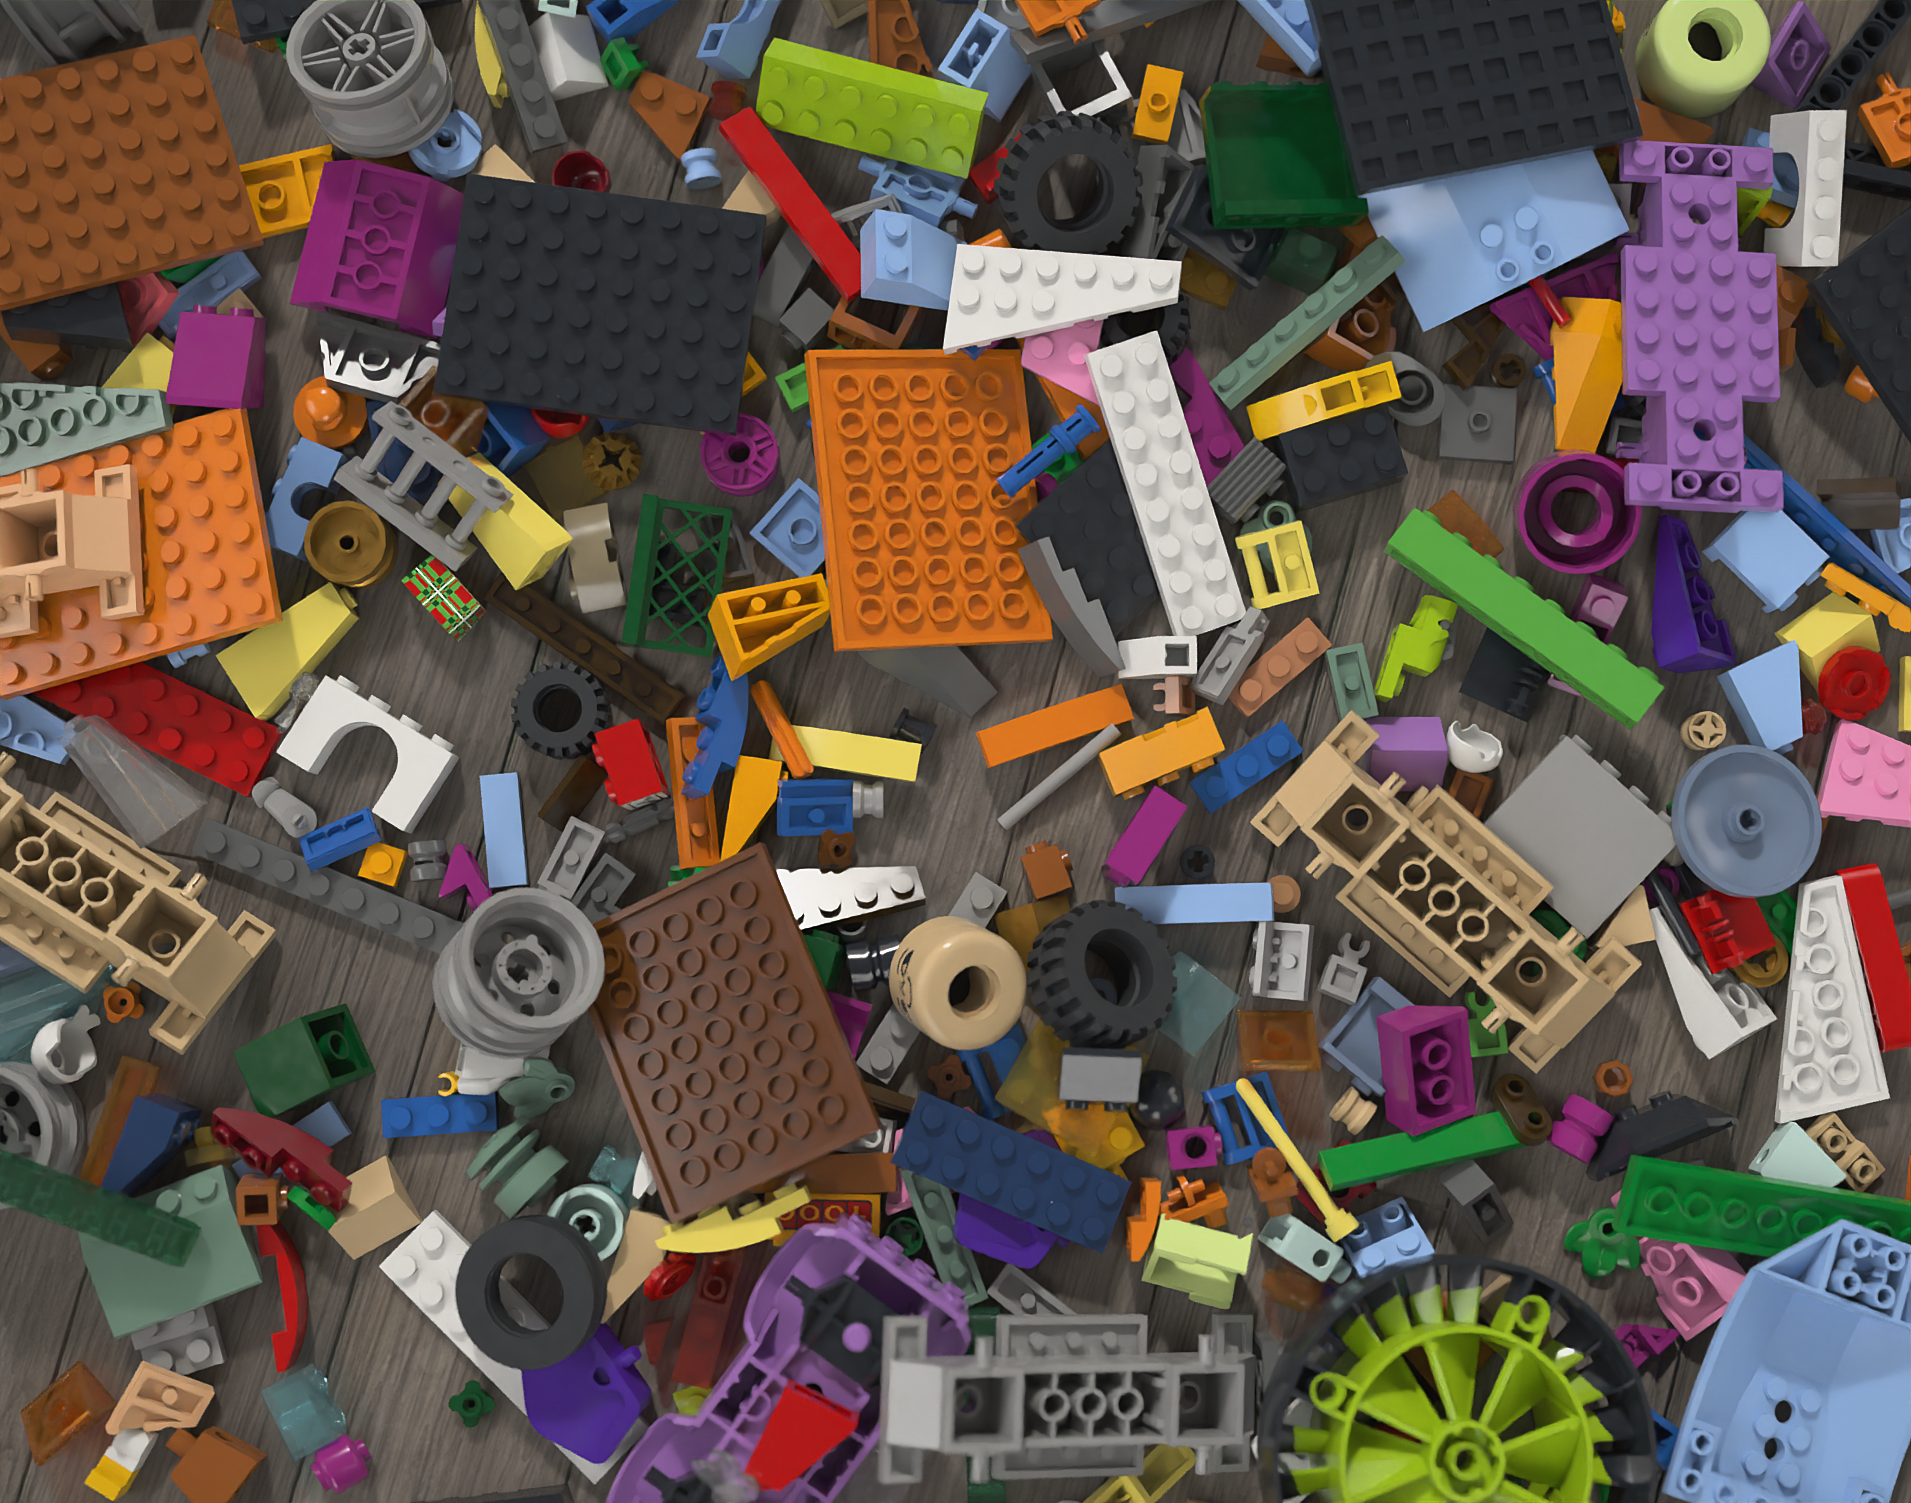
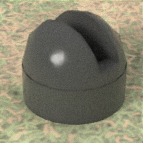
M864 920L837 927V933L844 943L861 942L867 934V922Z

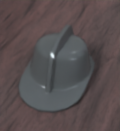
M1386 351L1375 355L1367 362L1365 368L1392 361L1402 397L1386 402L1389 414L1398 421L1409 426H1423L1433 422L1440 416L1445 406L1446 392L1441 380L1428 368L1412 357L1394 351Z

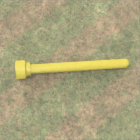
M1245 1078L1239 1079L1236 1082L1237 1091L1327 1218L1324 1220L1328 1227L1325 1231L1335 1243L1357 1228L1359 1224L1351 1212L1347 1214L1343 1208L1338 1209L1250 1081Z

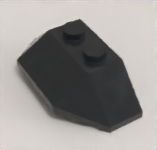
M1670 1090L1655 1094L1648 1098L1650 1104L1637 1109L1636 1105H1631L1614 1112L1615 1119L1609 1130L1598 1139L1597 1144L1599 1147L1587 1167V1177L1596 1182L1603 1181L1626 1171L1631 1155L1655 1159L1739 1123L1735 1116L1688 1096L1671 1094Z

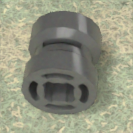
M446 840L421 841L407 844L408 855L413 859V867L410 870L411 882L434 881L445 878L448 868L444 864L443 858L447 852ZM424 862H433L432 864H424Z

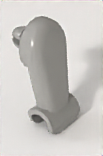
M267 777L254 786L252 790L253 801L258 807H264L284 827L289 835L299 838L315 830L318 821L316 812L310 806L280 788L281 784L275 778Z

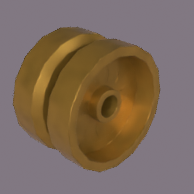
M349 500L332 502L318 510L309 521L304 535L305 555L313 569L334 584L351 590L370 589L384 581L394 569L398 556L397 537L390 524L366 505ZM354 542V546L350 549L349 545Z

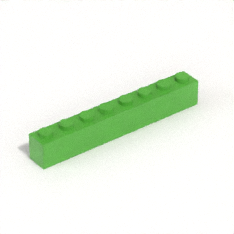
M1416 508L1412 510L1388 541L1384 550L1386 554L1448 599L1458 604L1459 607L1629 730L1639 722L1664 689V686L1658 683L1659 678L1652 671L1642 666L1637 668L1626 660L1627 655L1620 648L1613 644L1605 645L1595 638L1596 633L1591 627L1583 622L1577 621L1575 623L1564 615L1565 611L1559 604L1550 599L1544 601L1533 593L1534 588L1527 581L1520 577L1512 578L1502 571L1503 566L1495 558L1487 554L1482 556L1473 550L1471 542L1466 537L1457 532L1451 534L1440 526L1442 523L1434 514L1426 510L1420 512Z

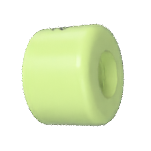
M1668 0L1639 40L1635 54V69L1639 84L1647 97L1656 106L1690 119L1709 117L1725 110L1757 77L1766 63L1771 45V34L1767 17L1755 0ZM1705 22L1715 29L1722 46L1720 61L1704 59L1693 51L1688 41V34L1695 24Z

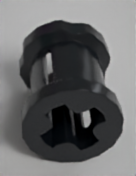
M904 707L889 737L893 740L898 737L905 742L922 744L920 754H923L938 724L934 722L928 724L910 715V710ZM906 726H909L919 731L921 735L918 736L913 732L907 730Z

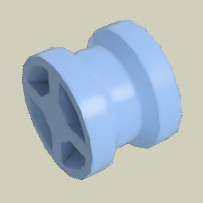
M698 148L685 152L681 156L682 166L687 169V175L685 176L687 188L707 189L722 182L721 172L716 169L718 155L715 149Z

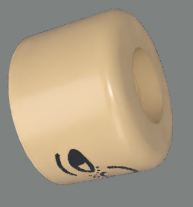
M943 916L920 924L902 940L891 962L889 988L897 1010L910 1024L943 1046L957 1050H975L998 1041L1015 1025L1025 1005L1027 977L1020 956L1006 940L968 919L956 916ZM971 966L969 971V995L964 1002L951 1006L947 996L950 983L957 973Z

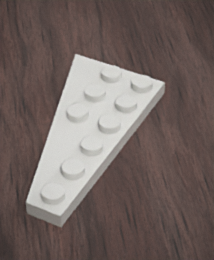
M957 244L943 344L944 355L955 353L957 349L977 345V347L991 345V341L1009 337L1018 339L1072 327L1076 322L1090 319L1099 321L1108 319V315L1126 311L1135 313L1178 303L1182 262Z
M1835 875L1799 884L1774 1120L1779 1124L1890 1098L1842 876Z

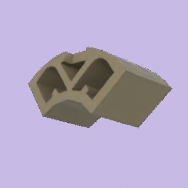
M608 503L563 511L565 526H562V528L573 538L567 546L573 577L568 578L572 600L579 599L583 613L627 605L626 584L619 558L616 532Z

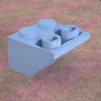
M976 9L938 68V80L989 93L985 114L1001 122L1029 78L1031 68L1030 64L1027 65L1010 44V33L1012 31L1007 26Z
M1402 1196L1355 1217L1359 1226L1339 1239L1348 1262L1352 1264L1355 1278L1377 1267L1400 1260L1436 1255ZM1403 1275L1395 1278L1400 1296L1403 1297L1407 1295Z

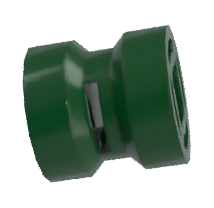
M906 1214L896 1216L890 1221L886 1230V1236L896 1241L903 1248L901 1254L904 1256L915 1254L923 1243L924 1234L918 1219L914 1216Z

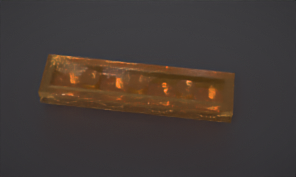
M122 1055L70 1202L97 1210L92 1208L134 1100L136 1096L154 1093L163 1066L129 1055Z

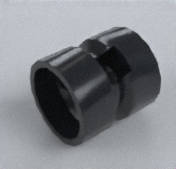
M898 934L877 938L873 946L867 941L846 944L855 993L876 989L878 982L881 981L886 986H889L891 962L900 945Z

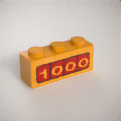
M773 1192L765 1193V1203L776 1199ZM881 1192L810 1193L812 1197L810 1202L778 1217L783 1231L768 1239H773V1246H782L789 1237L804 1225L812 1223L834 1224L843 1211L849 1216L856 1213L872 1225L870 1231L880 1238Z

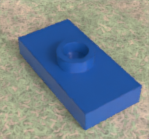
M369 807L299 837L306 864L311 872L382 841L374 815Z

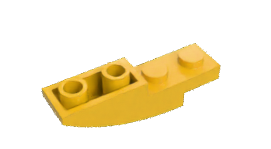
M1392 361L1313 383L1246 406L1254 436L1260 442L1276 437L1281 433L1393 401L1402 396Z

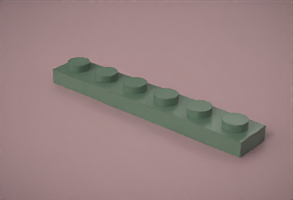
M1381 235L1349 264L1340 269L1321 288L1308 296L1287 317L1280 320L1259 341L1252 344L1232 364L1224 368L1209 384L1227 407L1232 410L1406 262L1405 259Z

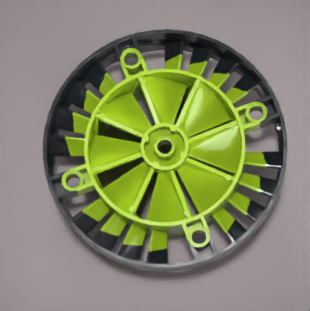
M1437 1254L1400 1260L1359 1275L1336 1289L1303 1320L1284 1347L1265 1390L1257 1432V1471L1263 1503H1282L1283 1501L1316 1491L1321 1503H1591L1588 1500L1592 1482L1610 1485L1606 1503H1654L1657 1481V1442L1647 1394L1637 1369L1615 1333L1590 1305L1568 1288L1527 1267L1483 1256ZM1446 1264L1447 1318L1443 1317L1439 1266ZM1485 1269L1511 1279L1490 1328L1476 1324ZM1401 1275L1404 1278L1414 1317L1411 1319L1407 1317L1395 1278ZM1362 1296L1380 1327L1374 1331L1355 1303ZM1528 1302L1531 1310L1530 1315L1523 1321L1520 1314L1521 1308ZM1555 1309L1567 1324L1540 1352L1537 1349ZM1329 1327L1349 1347L1331 1370L1307 1359L1314 1346ZM1481 1340L1495 1350L1506 1362L1480 1421L1477 1422L1470 1419L1479 1343ZM1414 1345H1424L1448 1415V1418H1444L1441 1421L1400 1355ZM1587 1355L1591 1357L1593 1362L1567 1378L1563 1375V1373ZM1325 1379L1316 1396V1385L1319 1381ZM1290 1395L1313 1406L1309 1428L1283 1423ZM1606 1396L1607 1406L1584 1412L1582 1405ZM1532 1408L1536 1431L1501 1444L1497 1435ZM1357 1410H1361L1421 1439L1422 1443L1419 1445L1353 1422L1354 1414ZM1613 1441V1451L1593 1452L1592 1443ZM1465 1450L1467 1455L1466 1461L1461 1467L1457 1468L1456 1456L1460 1451ZM1279 1454H1308L1310 1469L1279 1472ZM1504 1473L1531 1480L1528 1490L1504 1480Z

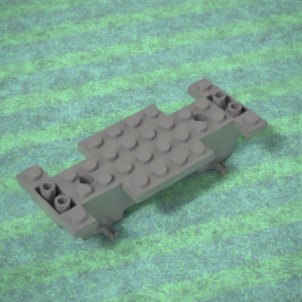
M1212 1313L1211 1335H1198L1199 1352L1147 1353L1148 1316L1143 1314L997 1315L996 1355H992L993 1338L977 1337L976 1356H926V1317L884 1316L878 1481L881 1483L921 1482L923 1448L939 1450L943 1453H966L971 1455V1481L981 1482V1480L983 1482L989 1481V1456H992L991 1477L996 1480L1143 1475L1144 1444H1165L1170 1447L1189 1446L1196 1449V1474L1248 1472L1250 1435L1254 1432L1255 1355L1252 1354L1253 1315L1248 1313ZM1184 1386L1185 1395L1179 1402V1390ZM967 1390L968 1399L966 1404L961 1408H957L956 1400L958 1395L962 1391Z

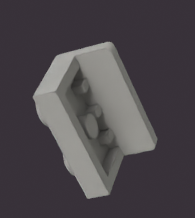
M1259 921V927L1255 929L1253 934V948L1256 950V961L1249 975L1253 996L1308 1001L1314 935L1313 925Z

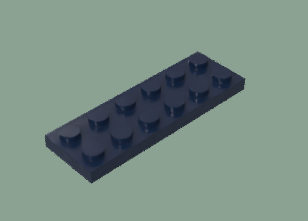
M919 1091L890 1160V1163L1101 1254L1105 1250L1131 1185L1129 1180L924 1091Z

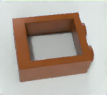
M841 297L829 320L827 337L854 350H904L926 307L910 305L894 335L848 314L856 297L849 302H846Z

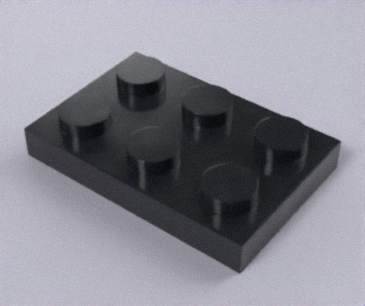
M1201 164L1194 168L1165 230L1245 288L1252 290L1258 288L1285 228L1214 229L1207 166Z

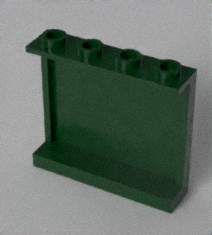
M1220 81L1209 86L1199 100L1214 229L1356 226L1369 213L1367 198H1357L1326 81L1318 85H1304L1301 81H1290L1283 85H1268L1265 81H1255L1248 85H1233L1229 81Z

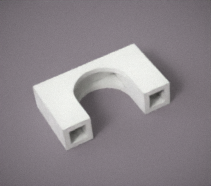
M1810 110L1771 115L1769 148H1773V153H1790L1795 159L1799 174L1798 202L1790 223L1784 228L1765 229L1764 253L1776 254V264L1779 266H1838L1847 110Z
M325 675L276 752L307 772L318 775L344 735L363 726L381 727L391 736L396 745L398 765L395 775L372 812L400 830L412 833L460 758L451 752L454 745L434 734L432 739L424 736L419 732L422 725L404 714L399 720L387 713L391 706L379 698L371 695L369 700H366L356 693L360 687L340 675L336 681Z

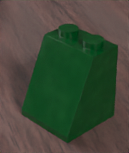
M346 1003L301 1016L233 1051L259 1114L271 1118L288 1113L376 1072Z

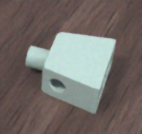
M1791 1121L1777 1126L1748 1168L1752 1175L1826 1187H1834L1847 1177L1796 1122Z
M1290 1214L1270 1217L1257 1238L1276 1253L1321 1282H1325L1330 1277L1341 1284L1351 1273L1352 1264L1341 1258L1344 1251L1342 1248Z

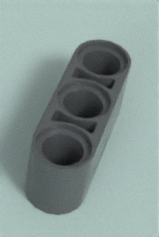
M790 225L758 281L753 315L778 328H781L779 319L797 301L817 264Z

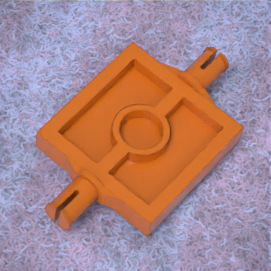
M1014 0L1035 38L1054 28L1065 26L1074 44H1079L1080 39L1083 42L1088 38V34L1078 20L1079 17L1101 4V0Z
M1885 72V75L1882 73L1875 79V83L1878 85L1883 96L1878 100L1860 105L1857 115L1886 167L1897 169L1911 164V88H1897L1891 74Z

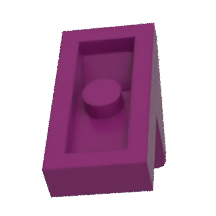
M460 843L454 847L439 898L448 899L468 888L470 893L465 896L474 912L484 901L495 894L492 888H489V883L469 845Z

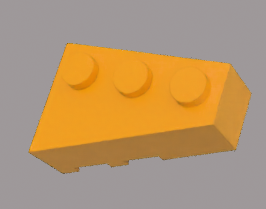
M1206 707L1197 711V714L1178 722H1170L1164 725L1163 728L1145 735L1142 734L1104 750L1097 755V758L1113 797L1122 794L1124 800H1128L1145 793L1143 786L1157 780L1160 787L1179 779L1178 772L1192 767L1195 773L1214 765L1213 758L1218 756L1225 748L1210 711Z

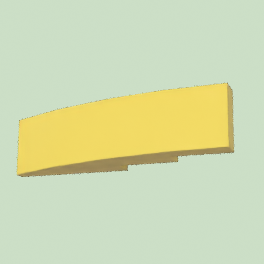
M792 725L813 768L916 782L922 744ZM772 737L769 760L786 763Z

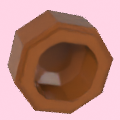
M1617 1060L1598 1064L1592 1076L1596 1091L1609 1098H1616L1627 1094L1634 1082L1630 1068Z

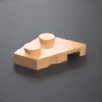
M142 1361L105 1426L106 1432L111 1435H117L123 1429L144 1428V1431L147 1432L162 1430L165 1427H175L176 1429L196 1427L215 1393L213 1386Z

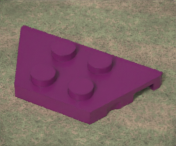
M1616 251L1549 279L1546 282L1559 300L1561 297L1617 301L1618 285H1614L1615 265L1619 263V255ZM1532 287L1489 305L1490 310L1546 361L1554 358V349L1550 343V332L1554 319Z

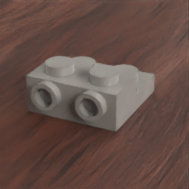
M213 1302L130 1334L134 1349H140L143 1361L180 1375L189 1374L228 1361Z

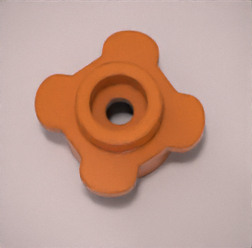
M128 982L126 987L109 986L104 990V1006L107 1011V1019L110 1022L119 1023L122 1018L126 1017L137 1019L144 1014L145 1008L140 1004L139 999L141 987L138 983ZM122 999H126L127 1004L125 1006L121 1005Z

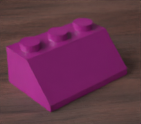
M1406 1006L1376 1017L1383 1088L1386 1090L1384 1093L1386 1118L1389 1122L1411 1136H1415L1476 1113L1466 1008L1458 1006Z

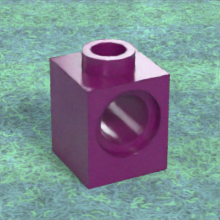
M1211 1125L1164 1129L1168 1167L1171 1170L1216 1166V1156L1223 1155L1220 1133H1214L1213 1126ZM1193 1136L1201 1137L1204 1142V1150L1197 1157L1187 1156L1184 1149L1186 1141Z

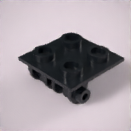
M1487 627L1459 692L1527 723L1549 671Z

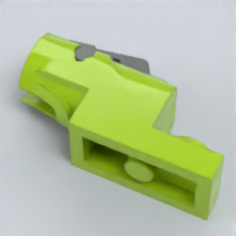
M1424 595L1409 623L1413 626L1400 623L1393 629L1374 688L1376 700L1386 703L1392 699L1393 695L1398 696L1405 680V675L1400 673L1401 670L1426 677L1440 665L1441 661L1453 657L1459 619L1458 604L1441 597Z

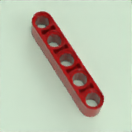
M1876 863L1837 870L1834 872V876H1842L1879 1050L1885 1053L1911 1047V986L1881 872Z

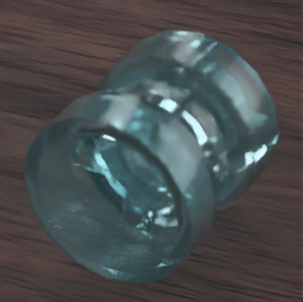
M607 1143L596 1159L588 1177L596 1182L604 1181L607 1183L611 1181V1190L619 1195H623L636 1173L639 1161L631 1156L622 1160V1155L619 1154L618 1149Z

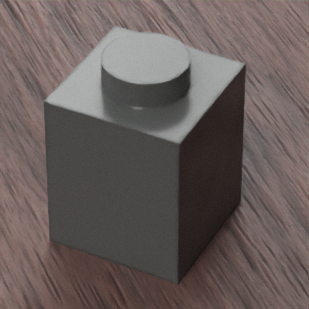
M808 288L779 319L780 327L783 331L781 337L795 350L799 347L806 352L812 350L828 333L829 320L834 310Z

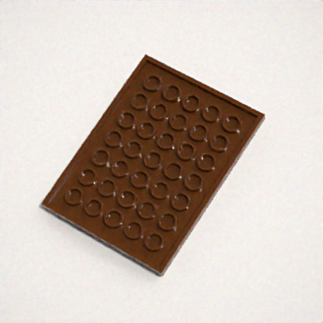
M760 842L592 924L602 944L605 968L603 983L597 997L587 1009L671 1224L684 1221L883 1129L766 844Z

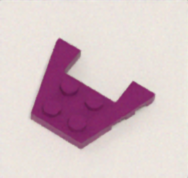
M1186 348L1181 356L1169 366L1174 385L1191 399L1182 411L1207 487L1245 446L1194 355Z

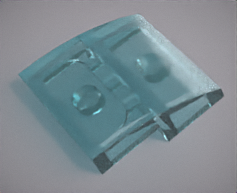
M1179 950L1174 956L1176 969L1173 970V977H1177V991L1172 993V995L1176 997L1172 1011L1168 1012V1019L1158 1030L1194 1057L1241 997Z

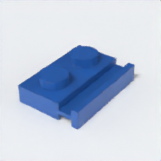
M854 779L777 780V786H779V797H777V835H821L827 829H831L838 834H844L845 832L853 833V796H851V785H853Z

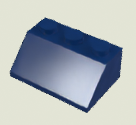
M434 388L420 406L452 448L465 458L481 453L507 478L532 461L550 438L535 421L530 411L524 407L436 396Z

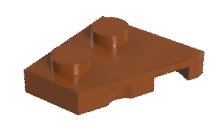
M643 69L628 102L635 113L646 122L659 141L661 140L670 150L677 162L682 164L681 156L690 150L711 104V99L705 94Z

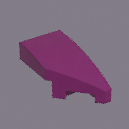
M1622 1324L1613 1331L1623 1344L1636 1368L1650 1355L1661 1353L1680 1335L1676 1329Z

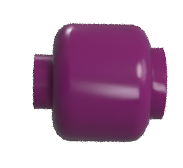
M341 1434L315 1451V1462L310 1466L325 1492L332 1489L333 1492L341 1494L368 1476L369 1468L366 1461L371 1459L372 1456L361 1438L353 1442L349 1435Z

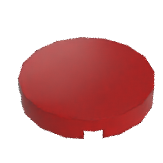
M1850 646L1836 652L1826 662L1819 676L1818 695L1821 704L1828 713L1846 721L1861 720L1867 717L1865 714L1869 713L1872 709L1877 710L1883 704L1889 691L1891 674L1889 668L1885 666L1884 658L1881 654L1863 646Z

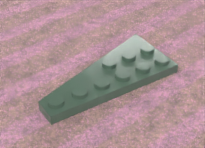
M18 382L0 383V477L174 429L170 405L166 404L167 392L157 389H113L96 386L73 387L57 384Z

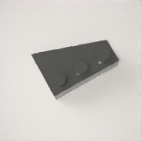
M1168 145L1140 146L1139 163L1136 169L1142 173L1143 185L1137 187V191L1143 195L1141 207L1134 206L1132 213L1137 217L1133 226L1126 225L1121 257L1182 262L1188 246L1165 229L1195 166Z

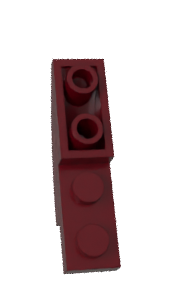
M220 1107L213 1112L211 1126L213 1137L221 1146L230 1147L241 1155L243 1161L251 1169H259L270 1177L281 1168L289 1180L301 1183L312 1192V1195L319 1203L331 1206L338 1213L349 1203L353 1183L331 1167L334 1150L317 1138L294 1126L261 1114Z

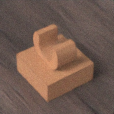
M1179 675L1165 676V683L1153 685V690L1165 691V702L1153 705V709L1178 717L1195 715V694L1189 688L1193 679Z

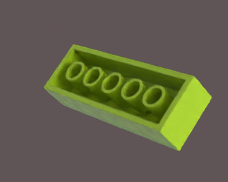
M774 38L763 56L755 114L764 126L968 178L976 157L989 93Z

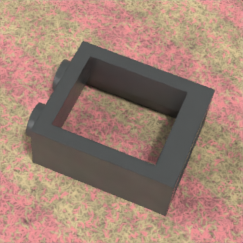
M1102 40L1030 64L1033 82L1052 117H1057L1059 111L1066 110L1049 79L1096 58L1113 92L1071 112L1074 115H1078L1080 112L1091 115L1110 128L1135 118L1132 95Z

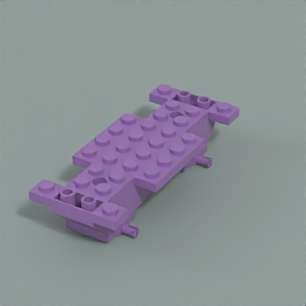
M1641 140L1620 144V181L1647 183L1643 203L1638 208V228L1636 233L1625 232L1613 238V247H1624L1621 250L1623 395L1646 396L1647 411L1642 417V437L1640 442H1618L1616 446V451H1618L1616 453L1617 458L1639 459V463H1628L1624 467L1625 505L1659 506L1660 509L1737 513L1739 511L1778 513L1784 508L1782 471L1744 469L1747 461V449L1743 447L1742 401L1775 403L1780 398L1776 254L1740 252L1742 247L1740 243L1742 241L1741 238H1738L1737 188L1768 190L1774 183L1773 148ZM1691 219H1697L1700 224L1694 223ZM1693 429L1701 431L1706 441L1698 439Z

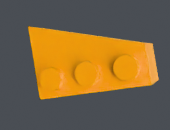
M822 573L716 595L708 613V618L731 681H734L823 627L830 615L828 588Z

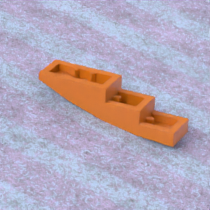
M1122 684L981 730L976 733L987 767L991 768L1104 730L1111 723L1117 726L1134 719L1124 688Z

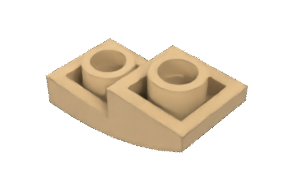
M1833 1112L1822 1114L1805 1130L1806 1134L1847 1175L1842 1182L1852 1191L1863 1192L1886 1170L1864 1143L1856 1140Z

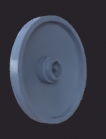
M1734 745L1703 756L1684 774L1673 798L1671 811L1672 830L1682 858L1700 880L1724 894L1741 898H1756L1783 891L1796 883L1807 872L1818 852L1822 822L1815 793L1805 776L1792 762L1767 748L1755 745Z

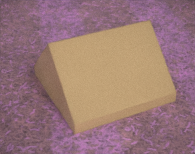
M388 1155L346 1177L353 1183L350 1200L339 1213L331 1206L321 1204V1206L327 1208L336 1216L335 1219L337 1221L328 1232L353 1260L423 1222Z

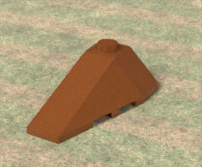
M1349 240L1333 276L1363 252L1368 245L1360 250ZM1374 288L1304 347L1303 353L1332 370L1359 371L1364 369L1367 362L1375 355L1394 350L1396 329L1391 328V311L1395 309V304L1391 306L1386 298Z

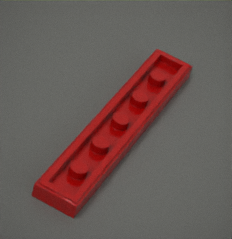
M749 106L719 123L720 133L845 301L849 302L861 294V254L752 108Z

